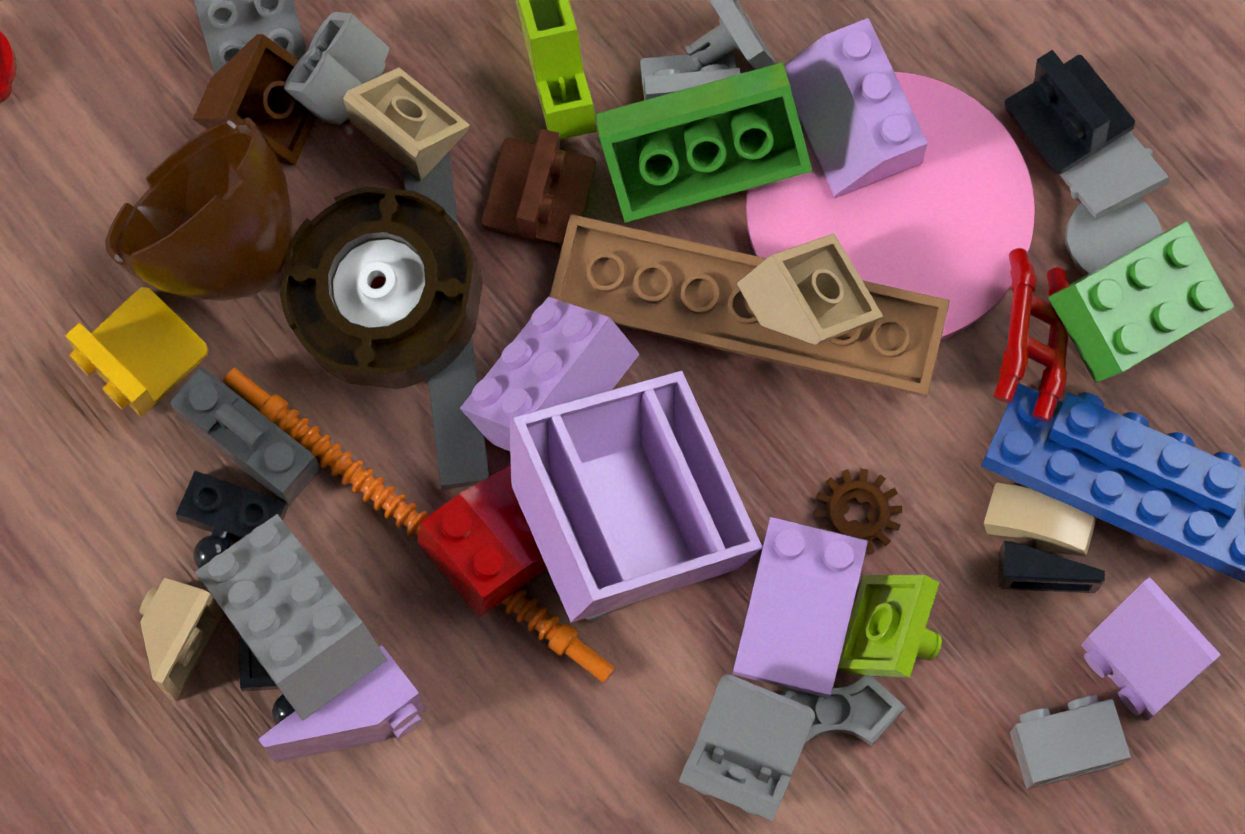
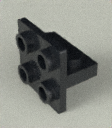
M1053 50L1037 59L1033 83L1007 98L1004 104L1005 110L1056 174H1062L1133 130L1135 126L1134 118L1082 55H1077L1063 63Z

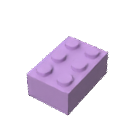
M548 297L534 311L531 319L514 341L504 349L502 356L483 380L475 385L471 395L460 409L491 444L510 451L509 422L513 417L611 391L640 354L610 317Z

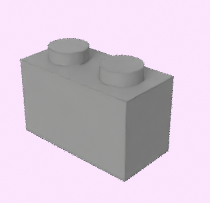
M1091 695L1067 703L1068 711L1050 715L1048 708H1041L1019 716L1021 723L1015 724L1009 733L1026 790L1120 766L1131 758L1113 699L1098 702L1097 696Z

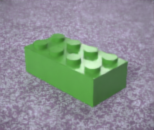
M783 62L596 114L600 142L625 223L812 172Z

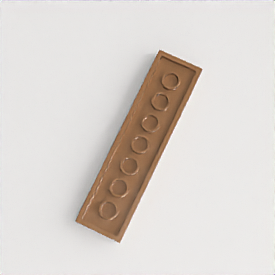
M572 214L569 217L550 293L551 298L608 316L619 327L922 397H928L950 304L948 299L862 280L884 317L874 323L814 345L761 326L739 289L737 283L767 258Z

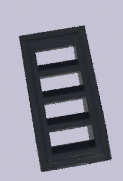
M1004 540L999 549L998 587H1001V589L1096 593L1105 581L1104 570L1013 541Z

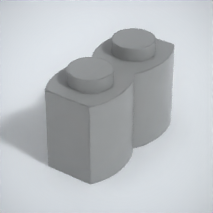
M333 12L319 27L311 41L309 50L290 72L284 90L322 123L341 125L349 120L343 100L346 92L382 74L390 47L352 13Z

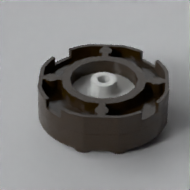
M362 187L334 197L336 203L324 209L312 221L307 218L300 225L289 243L280 290L281 304L289 327L293 330L302 346L322 368L346 383L399 389L418 384L435 376L459 356L476 329L483 280L477 257L467 238L443 207L416 191Z

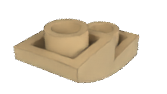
M995 483L984 526L987 534L1033 539L1038 550L1087 556L1097 518L1031 488Z

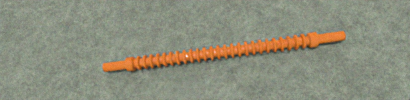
M233 368L227 373L223 383L276 424L281 430L287 432L295 441L297 440L300 445L308 449L316 458H320L321 468L330 466L332 476L340 474L343 485L349 483L353 485V493L356 494L360 491L364 493V502L373 500L376 511L381 509L386 511L384 515L386 519L396 518V527L406 526L407 536L419 535L420 522L428 517L427 511L418 513L415 502L410 504L405 502V494L395 495L396 489L394 485L385 487L383 477L375 479L372 468L366 470L362 468V460L352 461L351 451L342 453L340 443L332 445L329 434L323 436L319 434V426L309 427V418L299 419L298 410H289L288 402L280 395L274 394L271 396L237 368ZM525 589L515 591L496 605L504 604L506 606V614H511L512 612L517 614V623L526 621L528 623L527 630L529 632L537 630L540 641L545 638L550 641L548 646L559 656L567 654L603 684L614 673L616 668L577 638L579 632L569 623L563 625L558 623L560 620L558 615L550 617L547 614L549 611L547 606L541 609L537 607V598L527 599L525 597L527 593Z

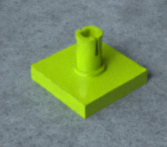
M863 575L849 619L838 670L848 675L910 678L916 657L922 660H933L941 649L942 637L927 629L926 624L940 582L926 575Z

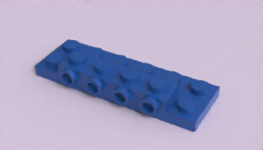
M1018 384L1013 401L1007 405L981 467L1245 583V469L1241 468L1240 461L1235 456L1225 452L1211 455L1195 448L1194 441L1186 434L1172 432L1168 435L1150 428L1148 420L1142 415L1133 412H1127L1123 415L1104 408V403L1098 396L1087 392L1079 393L1077 396L1068 392L1063 402L1058 400L1051 422L1041 421L1032 416L1040 393L1025 385Z

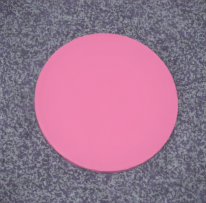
M894 72L928 143L923 163L834 198L802 129L812 172L747 189V232L754 256L768 258L772 254L834 233L862 280L950 300L941 341H944L975 322L982 320L1006 296L1012 285L1009 253L1016 248H1023L1028 253L1031 244L1035 213L1033 188L1027 166L1014 139L988 109L966 93L944 82L926 76Z

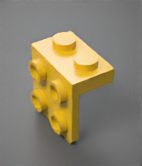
M147 287L139 288L92 333L79 322L65 335L73 348V351L68 355L71 360L87 376H90L95 371L107 383L102 388L106 395L122 410L129 405L141 418L208 355L206 343Z

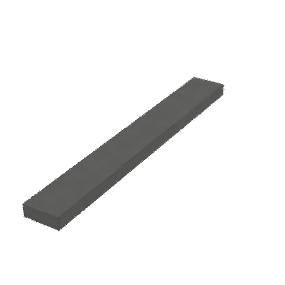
M449 152L422 181L402 166L405 190L416 191L432 199L443 207L446 213L458 225ZM472 337L464 350L451 364L428 379L442 490L474 486L490 476L485 436L460 409L478 383Z

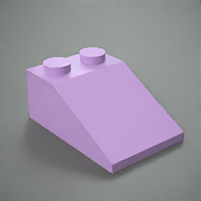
M770 517L732 675L830 698L868 541Z
M1150 577L1122 602L1081 645L1087 652L1084 654V658L1093 671L1102 678L1108 675L1120 688L1118 696L1122 703L1133 714L1138 716L1142 713L1148 721L1189 686L1221 655Z
M381 645L379 648L387 661L302 721L296 711H294L258 740L273 761L277 763L386 741L393 734L399 739L411 732L422 721L419 714L425 711V707L420 694Z

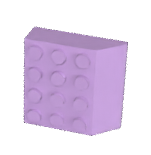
M683 371L520 415L510 420L512 489L571 623L738 570L763 548Z

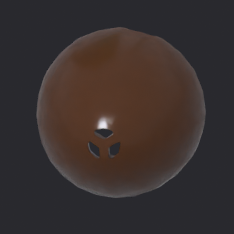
M250 118L243 120L245 125L237 126L232 121L226 120L205 130L172 153L145 178L150 188L134 206L124 203L112 222L105 239L106 251L117 264L133 276L161 291L203 300L227 301L250 297L268 287L276 279L285 265L287 250L292 239L291 205L286 176L278 158L263 132Z

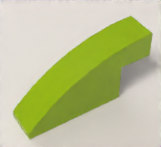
M515 0L547 130L558 132L560 140L597 132L594 105L583 70L578 30L569 0Z

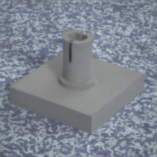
M709 0L720 16V25L690 45L685 46L686 51L692 56L691 59L699 70L705 66L712 65L734 49H737L739 52L742 51L747 61L755 70L777 64L737 0Z

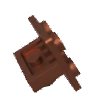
M540 129L536 144L509 137L505 138L481 220L483 228L562 247L570 214L583 217L596 169V159L560 150V135L554 131Z

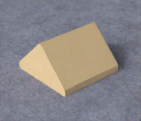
M401 68L394 69L352 88L343 97L350 123L421 181L464 136L470 127L465 120Z

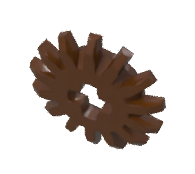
M861 468L859 480H852L849 469L843 470V484L838 485L831 477L825 481L832 491L830 496L821 492L817 493L816 499L827 506L825 510H814V517L828 520V524L819 529L867 540V554H873L875 551L871 540L876 538L887 546L891 541L883 531L885 529L898 531L901 524L889 520L890 515L903 513L902 505L890 506L888 502L898 492L895 487L885 493L880 490L881 485L886 479L882 475H879L873 484L867 482L868 469ZM855 500L859 505L867 503L870 506L871 510L866 514V520L868 521L866 524L860 525L857 520H851L850 522L846 520L844 515L850 510L849 501Z

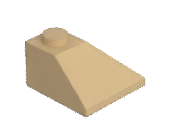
M834 233L770 255L737 283L761 326L814 345L869 325L884 317Z
M164 578L158 589L152 587L146 594L140 607V614L143 615L140 624L152 678L168 698L177 701L224 613L211 593Z

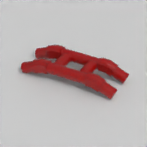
M1016 248L1009 253L1012 269L1010 274L1013 297L1007 350L1004 351L1003 362L999 371L1001 375L993 397L1005 403H1012L1019 381L1023 379L1029 358L1046 367L1043 370L1042 381L1038 389L1040 394L1032 416L1041 421L1051 422L1058 399L1062 398L1066 386L1067 370L1065 366L1069 335L1051 302L1048 303L1032 295L1036 289L1034 267L1029 261L1027 251L1023 248ZM1055 267L1047 272L1049 296L1070 285L1062 268ZM1030 315L1050 325L1048 346L1028 336Z

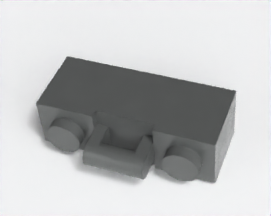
M203 367L195 372L169 402L175 414L182 422L277 498L287 502V506L294 502L321 470L316 457Z

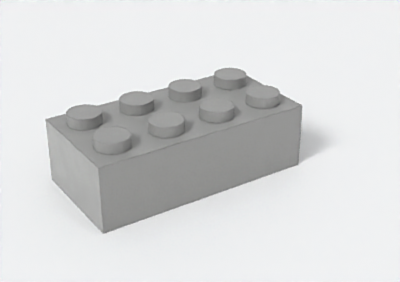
M278 514L256 527L251 533L195 571L220 609L302 721L387 661L364 623Z

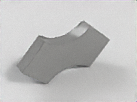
M863 676L854 684L846 687L833 688L830 698L786 688L780 694L810 707L815 712V719L805 744L815 737L824 734L844 733L858 737L872 746L906 708L872 676Z

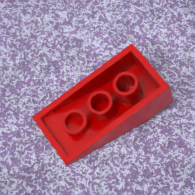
M511 464L461 492L420 522L417 543L479 618L547 569L512 489Z

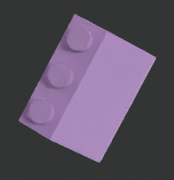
M869 18L822 36L784 65L800 125L834 198L923 163L928 145L927 140Z

